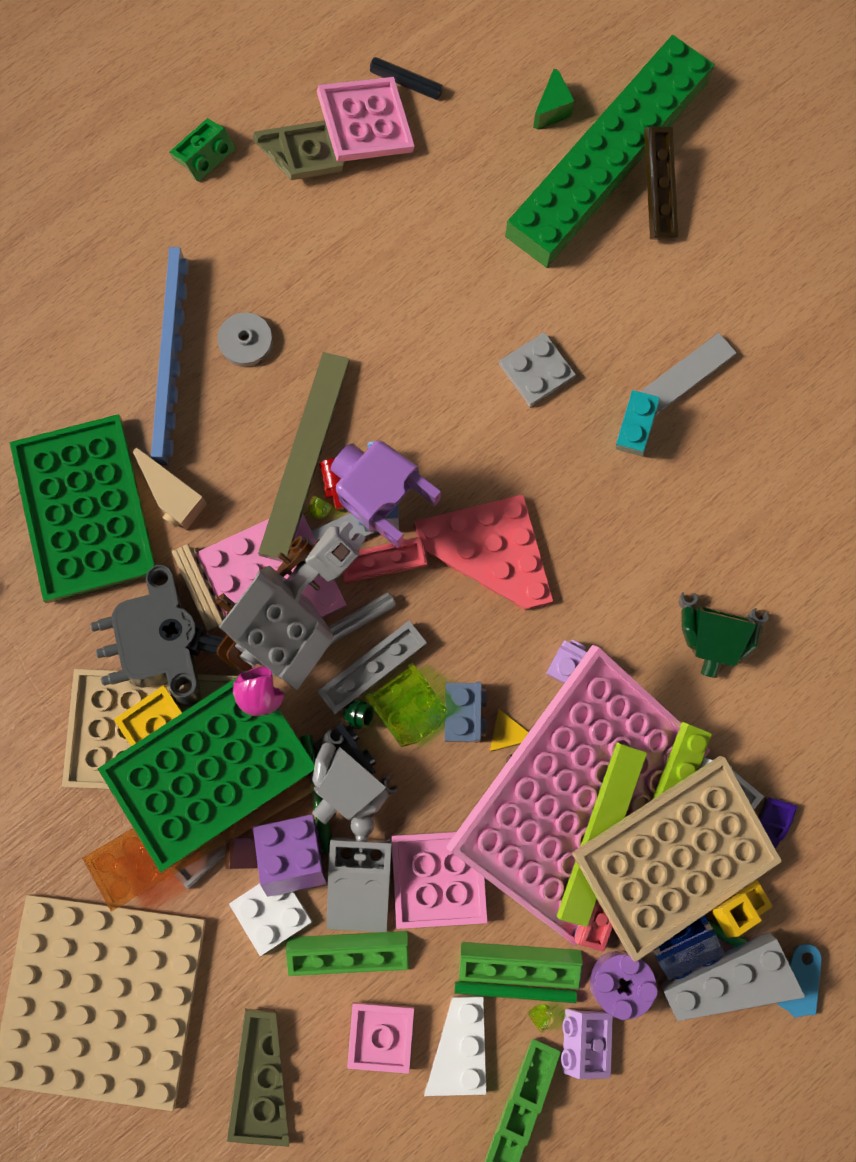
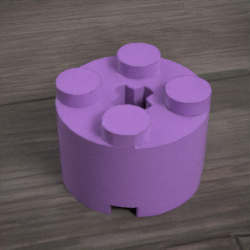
M611 951L601 956L592 968L590 978L591 993L596 1002L608 1014L620 1020L634 1019L643 1015L652 1006L657 996L656 980L652 970L643 960L639 959L637 962H634L627 952ZM620 978L628 981L626 983L627 988L624 991L619 988L618 980Z

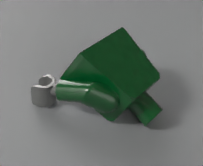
M682 592L678 601L679 606L682 608L681 628L686 644L692 649L695 657L704 659L701 674L717 678L721 664L736 666L739 661L745 660L759 647L763 630L761 624L768 620V613L764 612L759 620L755 616L757 608L751 610L747 617L698 605L695 610L694 606L698 600L697 594L693 593L692 602H686L684 600V592Z

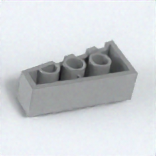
M769 932L659 983L677 1021L805 998L778 940Z

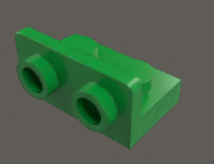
M207 118L172 148L169 153L176 162L189 170L194 180L199 182L235 150V145L224 127Z

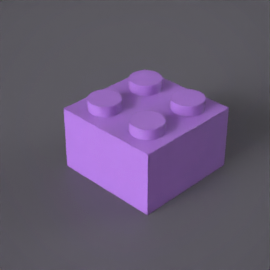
M313 815L253 827L260 886L267 897L327 884L318 828Z

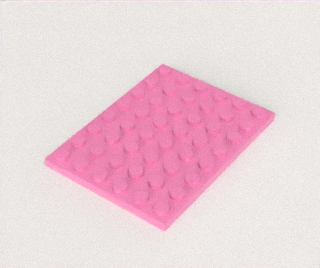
M592 645L448 843L446 849L575 946L577 943L574 939L579 925L562 921L556 916L576 861L572 852L581 846L615 745L618 742L647 753L625 815L627 817L653 799L682 723L603 650ZM708 747L706 749L704 757H706L707 754L710 752V749Z

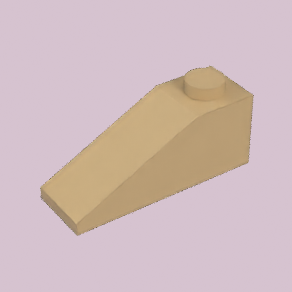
M136 447L133 453L158 507L165 514L162 518L174 528L180 525L187 530L207 506L206 501L201 495Z

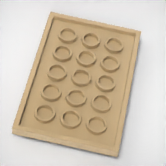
M74 669L62 787L109 789L97 768L131 747L113 719L163 685L171 693L168 682L144 688L135 686L130 680L104 686L102 685L101 677L117 671ZM197 674L201 688L199 699L191 705L180 704L176 699L175 701L184 712L238 676ZM192 684L182 685L179 688V693L185 694L189 692Z
M722 756L706 764L572 852L626 952L634 962H637L782 862L726 758Z

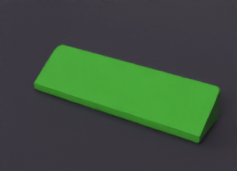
M406 931L289 937L286 946L288 976L409 970L408 933Z
M462 942L459 981L580 989L583 966L580 950Z

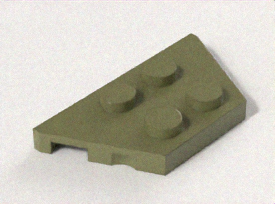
M325 120L253 132L254 142L290 180L342 172L344 161L337 162Z

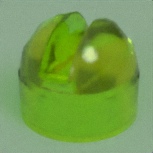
M313 495L308 505V511L312 517L322 519L329 514L333 506Z
M538 1004L527 1011L531 1021L541 1033L547 1030L554 1020L553 1012L546 1014L550 1008L546 1004Z

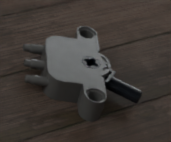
M156 565L148 570L146 575L149 595L121 602L115 607L111 617L99 619L90 624L91 630L94 632L114 629L116 643L97 649L96 656L97 658H107L119 655L122 667L120 671L102 676L101 682L105 686L130 680L135 686L141 688L168 682L170 691L180 704L191 705L201 695L193 655L199 656L200 650L217 654V648L224 638L206 634L204 626L195 624L191 615L182 608L178 586L170 569L164 565ZM160 579H168L164 585L156 586ZM192 684L189 692L185 694L179 693V688L182 685Z

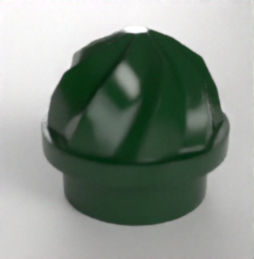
M364 700L353 701L346 706L344 719L354 729L367 728L373 719V707Z

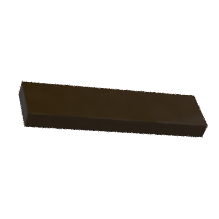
M647 127L644 129L650 240L678 238L673 127Z

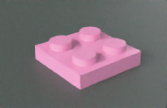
M353 1002L347 1069L409 1074L414 1007Z

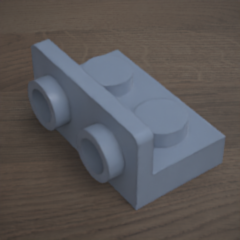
M481 682L446 683L444 742L479 743L481 736H486V718H481V706L486 707L487 689H481Z

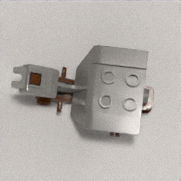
M343 522L339 527L330 526L321 539H317L315 544L308 538L299 536L291 543L289 547L291 552L287 557L283 553L278 554V557L283 561L279 568L275 570L269 565L256 573L255 579L238 602L234 603L224 593L219 595L220 599H216L215 603L227 612V616L219 628L226 632L227 635L218 646L217 655L230 666L238 667L243 671L250 670L256 664L265 666L295 690H298L334 637L314 605L302 594V591L308 584L316 591L320 590V586L313 581L317 575H321L328 582L338 578L359 556V548L366 537L356 533L350 539L349 532L353 528L350 522Z

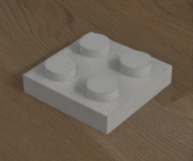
M545 332L499 360V366L529 407H532L569 383L576 376Z

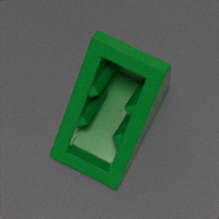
M553 69L535 112L533 124L535 129L546 127L572 115L574 99L557 69Z

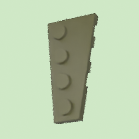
M245 1008L227 1142L289 1147L276 1011Z

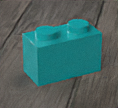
M635 390L631 391L616 442L617 450L644 457L660 397Z

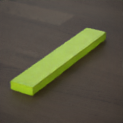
M618 742L616 743L581 846L625 818L647 754L646 752ZM575 861L556 917L562 921L587 927L597 898Z

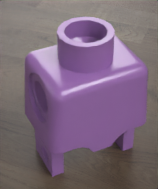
M383 441L374 442L366 452H363L354 443H351L338 454L331 466V471L341 478L336 485L339 502L370 532L377 530L397 548L404 542L403 534L386 521L385 518L410 489L413 488L433 506H436L441 499V492L418 474V466Z

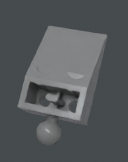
M370 815L358 819L352 818L350 826L356 838L332 837L330 840L327 929L387 932L392 840L368 839V835L374 830V820ZM345 847L350 848L352 851V856L349 858H344L341 855V850ZM374 849H379L382 853V857L378 860L371 857L370 853Z

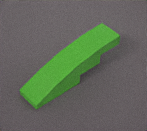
M531 1039L484 1162H520L524 1147L528 1145L537 1115L541 1113L561 1051Z

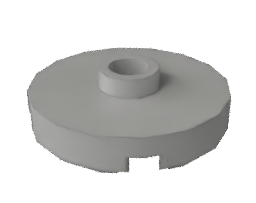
M248 312L237 313L227 318L220 326L217 336L218 346L224 357L233 365L241 367L255 366L260 363V360L269 355L273 345L272 332L267 322L257 314ZM243 335L249 336L245 341L240 340Z

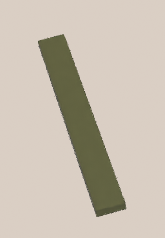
M325 352L322 353L258 554L261 557L283 562L278 557V554L283 553L287 557L291 552L289 547L297 533L350 364L349 358Z

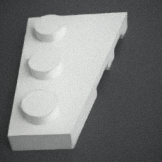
M452 996L424 1096L486 1095L483 996Z

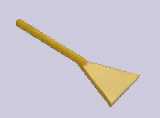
M498 709L490 751L520 744L529 732Z

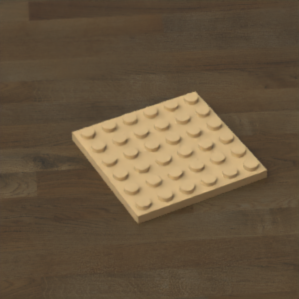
M32 894L26 895L0 1028V1087L173 1111L176 1107L206 919Z

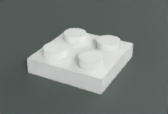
M260 884L229 903L260 956L312 922L295 891L267 897Z

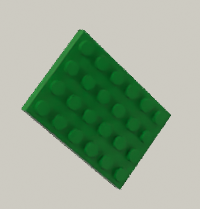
M119 414L9 442L43 602L51 603L146 577L148 570L156 566L123 421Z
M238 677L97 768L160 873L166 871L314 772L315 763L279 708L269 715L262 716L249 715L239 708L233 694V683Z

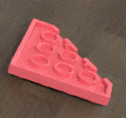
M523 494L414 521L417 537L423 538L426 554L441 560L447 566L479 582L483 587L510 600L523 610L552 604L553 599Z

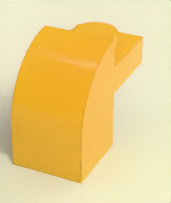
M754 880L711 911L726 937H738L762 920L759 916L773 906L758 880Z

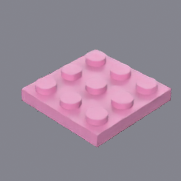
M394 77L318 85L317 94L337 162L413 152L415 145Z
M456 832L392 836L397 929L487 923L484 877L446 849V846Z

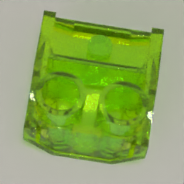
M413 663L408 665L409 668L372 695L369 693L365 696L400 747L419 742L440 727L449 714L446 707Z

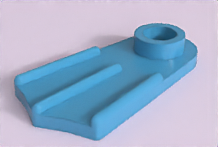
M811 944L797 946L789 963L805 998L777 1003L795 1018L805 1015H816L822 958L819 950ZM809 952L811 955L810 961L803 963L801 960L802 955Z

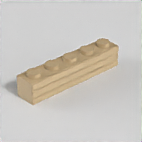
M186 544L173 550L172 554L207 631L213 633L221 629L219 626L226 616L223 610H219L218 604L215 603L217 599L216 594H212L210 590L212 589L211 583L203 575L205 570L201 563L198 564L196 549Z

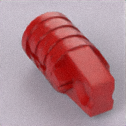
M335 458L327 459L319 463L325 485L326 498L333 497L336 511L345 510L346 508L339 502L336 485L341 478L331 471Z

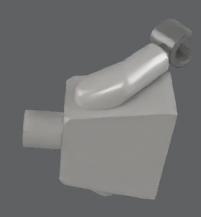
M330 729L322 737L323 745L315 760L312 781L315 785V792L323 800L314 809L312 814L322 823L326 824L336 811L347 820L352 817L362 818L378 812L388 799V795L398 791V786L395 785L389 789L387 781L390 779V776L378 781L343 749L339 747L336 750L344 737L340 735L336 741H333L330 737L332 729Z

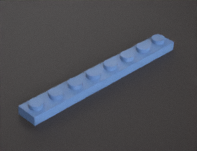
M169 247L151 449V457L159 465H168L169 456H173L174 443L170 438L171 430H175L176 427L173 403L178 401V388L175 387V378L180 376V362L177 360L178 351H182V336L179 335L180 326L184 325L185 315L181 307L182 300H186L187 296L184 275H188L189 272L188 259L184 258L180 247Z

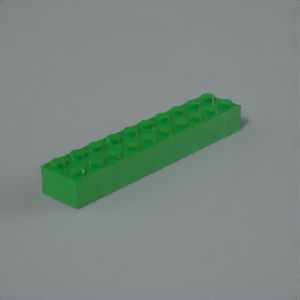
M672 34L509 218L505 237L547 268L645 156L644 129L647 127H670L707 85L715 64Z

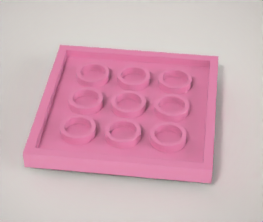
M302 514L295 539L302 536L315 544L316 540ZM269 519L196 552L217 599H220L219 595L224 593L234 603L238 602L255 579L256 573L269 565L277 570L282 564L281 561L261 557L258 554ZM317 575L313 579L320 586V590L316 591L308 584L302 591V594L311 601L322 619L347 607L335 580L328 582L321 575ZM220 607L221 610H223L225 616H227V612L222 607Z

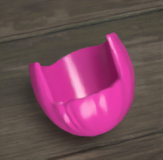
M265 666L241 673L233 683L235 701L239 708L249 715H269L282 704L284 693L279 688L274 687L272 672Z

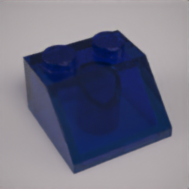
M705 915L653 950L668 980L673 978L678 980L687 977L692 973L693 969L701 965L704 967L711 966L719 961L720 956L725 955Z

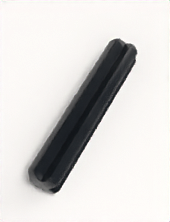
M374 57L370 63V72L383 78L394 77L395 83L436 100L442 94L443 85L378 57Z

